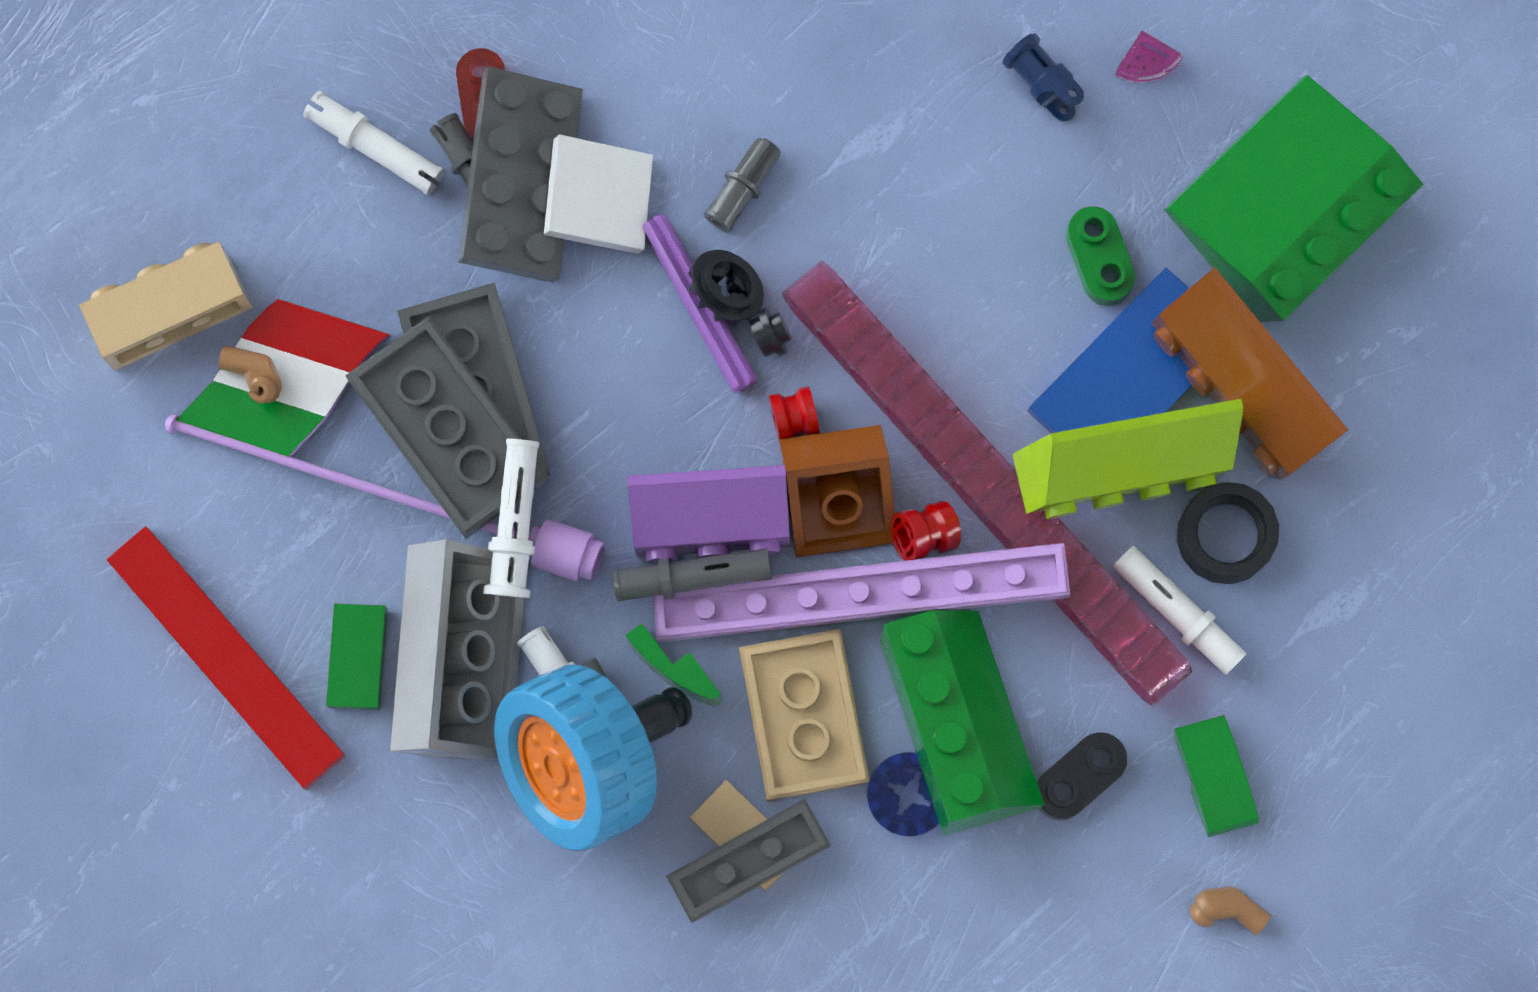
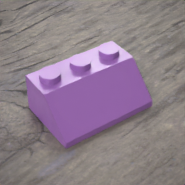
M785 465L627 476L634 549L636 556L646 557V562L649 564H658L659 559L668 557L670 562H676L677 555L697 553L698 558L728 554V551H752L763 548L768 549L769 556L780 554L781 547H790Z

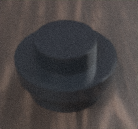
M766 307L759 310V316L750 320L749 324L760 350L765 357L775 353L779 357L786 354L785 343L792 340L783 317L779 312L771 315Z

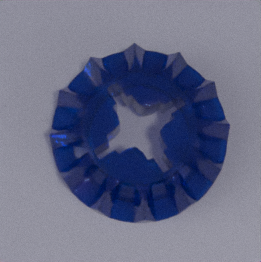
M912 752L899 753L881 762L872 773L867 788V801L873 818L890 833L901 836L914 837L933 830L939 824L917 754ZM917 774L920 776L917 783L919 785L917 794L923 797V801L929 803L930 806L928 807L922 803L921 805L912 803L908 809L904 810L901 816L897 814L900 808L898 805L900 796L894 793V789L887 787L889 783L895 787L897 785L906 787L909 781H913Z

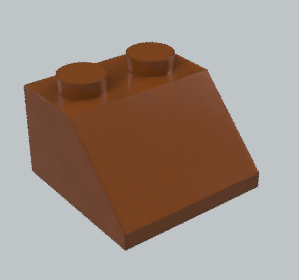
M881 425L779 439L782 464L785 465L787 500L796 558L893 543L891 520L895 512L890 462Z

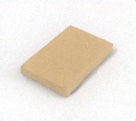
M841 629L739 647L767 802L869 783L870 780Z

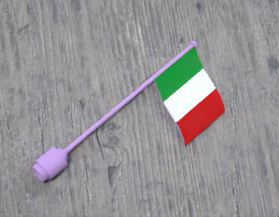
M277 299L253 321L235 347L265 354L272 359L282 381L279 397L271 403H257L248 394L250 389L244 375L219 370L214 380L180 416L171 415L165 420V429L170 434L180 431L450 519L441 505L292 457L322 425L350 384L345 375L365 362L381 344L391 337L390 334ZM546 519L542 527L535 525L532 528L528 540L533 541V546H535V554L531 556L532 568L578 583L581 579L591 582L595 579L604 556L605 542L596 540L594 533ZM490 522L481 530L498 534V524ZM512 529V538H514L515 529Z

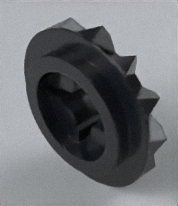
M725 250L707 251L697 258L687 273L692 279L688 292L700 298L698 309L707 307L713 312L715 322L725 318L732 326H735L743 320L750 321L762 307L764 291L758 274L747 261L732 252ZM724 277H726L727 292L730 294L727 298L721 294L722 287L718 284Z

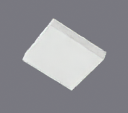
M559 134L553 139L544 235L635 254L642 252L645 246L646 232L643 229V224L647 221L653 155Z

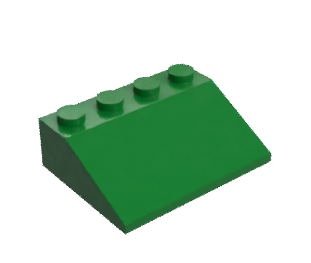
M1305 75L1182 191L1164 211L1211 267H1215L1256 318L1260 322L1284 321L1424 184L1392 145L1309 75Z

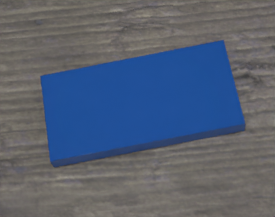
M1165 267L1034 401L1027 412L1050 433L1168 412L1192 387L1185 374L1190 368L1178 354L1170 357L1163 351L1153 336L1157 329L1151 323L1163 310L1186 292L1189 287Z

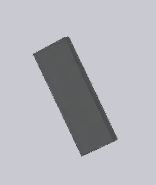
M806 799L666 875L690 922L694 923L831 847Z

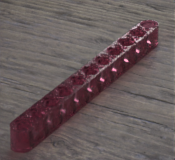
M819 261L782 292L783 299L798 319L1006 549L1064 543L1070 598L1052 600L1146 703L1155 706L1192 673V668L1182 653L1059 518L1046 519L1045 511L1026 514L1016 470L824 261Z

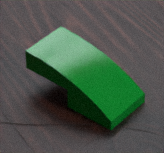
M642 623L625 635L628 644L636 654L668 684L683 691L685 695L712 707L722 701L720 692L690 652L672 664Z
M1225 715L1175 728L1174 740L1190 778L1191 794L1207 836L1212 837L1258 824L1259 817L1251 789Z

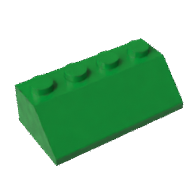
M931 610L885 623L880 644L943 837L1044 807V802L979 611Z

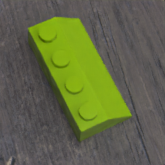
M1236 399L1051 433L1012 454L1026 514L1045 511L1046 519H1053L1076 513V504L1092 502L1093 509L1099 510L1123 504V495L1139 493L1140 501H1146L1170 495V486L1185 484L1186 492H1192L1216 485V476L1234 468L1244 409L1242 400Z

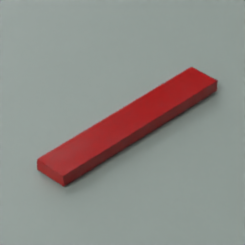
M147 526L143 527L106 559L303 789L308 790L346 756Z

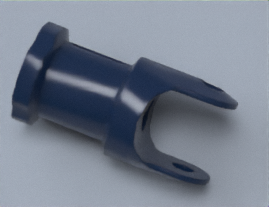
M1031 33L1021 39L1005 55L1002 64L1007 69L1014 68L1031 87L1029 94L1057 120L1062 122L1069 121L1075 116V106L1083 101L1084 91L1073 79V75L1063 63L1056 64L1039 45L1040 38L1038 35ZM1068 91H1074L1076 93V96L1071 97L1068 94ZM1065 108L1067 113L1062 114L1059 109Z

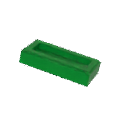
M334 603L326 706L328 708L380 710L388 608L385 605Z

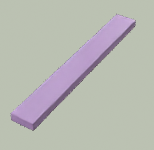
M1060 543L774 575L771 580L675 593L674 599L665 600L663 595L653 596L656 640L658 642H669L915 615L931 610H961L1070 598L1065 545Z

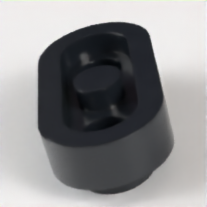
M1103 732L1090 734L1080 741L1038 779L1037 784L1044 802V807L1039 808V810L1045 816L1054 820H1068L1081 812L1124 773L1127 766V752L1122 742L1115 736ZM1102 749L1110 755L1111 761L1108 767L1100 768L1094 764L1092 754L1095 750ZM1057 783L1068 785L1071 789L1070 800L1066 802L1058 801L1053 795L1054 785Z

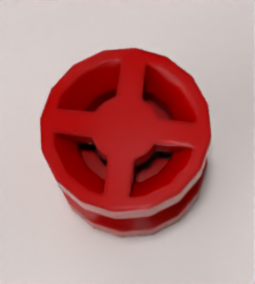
M809 386L798 388L794 395L786 397L780 393L769 395L778 441L779 439L792 438L802 434H820L815 405Z

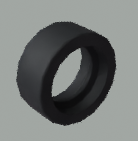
M1222 482L1203 489L1186 506L1178 522L1177 544L1185 563L1195 574L1213 583L1234 584L1250 579L1270 561L1279 539V522L1273 506L1260 492L1241 483ZM1221 504L1236 505L1246 510L1254 519L1258 530L1257 544L1253 552L1244 560L1234 563L1219 562L1210 557L1201 547L1197 536L1198 523L1203 514L1211 507Z

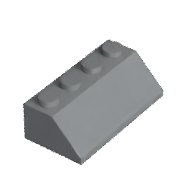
M447 539L408 545L390 751L434 758L499 761L494 737L495 717L503 698L517 687L520 648L517 642L521 639L524 598L483 594L484 586L490 584L493 552L489 551L488 548ZM511 558L509 559L508 582L510 579Z

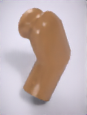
M228 345L222 348L218 361L219 369L244 375L250 389L248 394L253 401L261 404L271 403L279 397L282 381L269 356Z
M1233 886L1204 889L1196 895V902L1190 906L1189 910L1192 920L1201 927H1211L1215 920L1234 918L1255 936L1261 932L1272 917L1259 904L1240 889Z

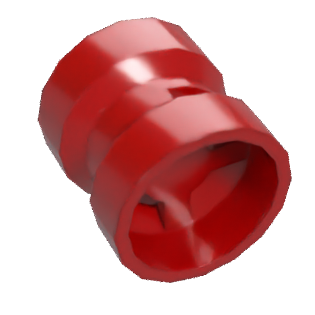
M939 501L926 505L923 512L908 509L894 514L891 520V536L897 553L904 561L926 558L932 550L935 553L943 554L958 549L961 543V527L953 507L948 502Z

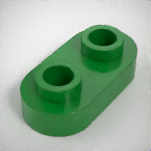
M1090 206L1080 209L1070 219L1066 231V240L1085 293L1092 301L1100 305L1112 306L1119 304L1128 297L1135 282V271L1117 222L1113 215L1103 208ZM1088 224H1096L1101 228L1102 234L1097 237L1089 236L1085 232L1084 227ZM1111 269L1118 274L1119 280L1114 283L1106 282L1102 278L1101 272Z

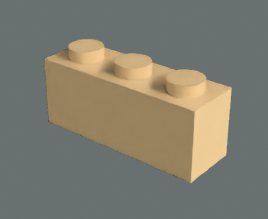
M219 241L214 244H197L186 250L183 258L167 265L154 264L148 266L137 274L136 279L121 286L108 285L91 294L90 300L79 304L102 358L114 371L253 308L230 256Z

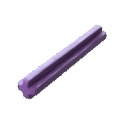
M659 214L650 218L643 224L646 237L731 390L734 393H740L749 389L756 383V374L725 319L715 322L713 312L707 307L698 309L700 298L688 292L692 279L687 273L694 263L671 222L665 214Z

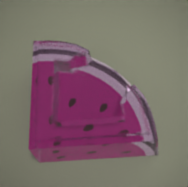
M1141 31L1116 69L1114 76L1134 83L1157 81L1172 73L1182 62L1184 55L1146 32Z

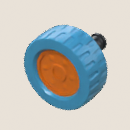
M564 665L514 688L501 701L495 717L494 737L503 776L524 815L548 840L568 850L585 851L619 836L647 817L655 801L657 790L656 765L650 743L672 733L676 727L687 725L692 717V706L685 693L675 687H668L661 694H654L631 706L621 691L602 674L582 665Z

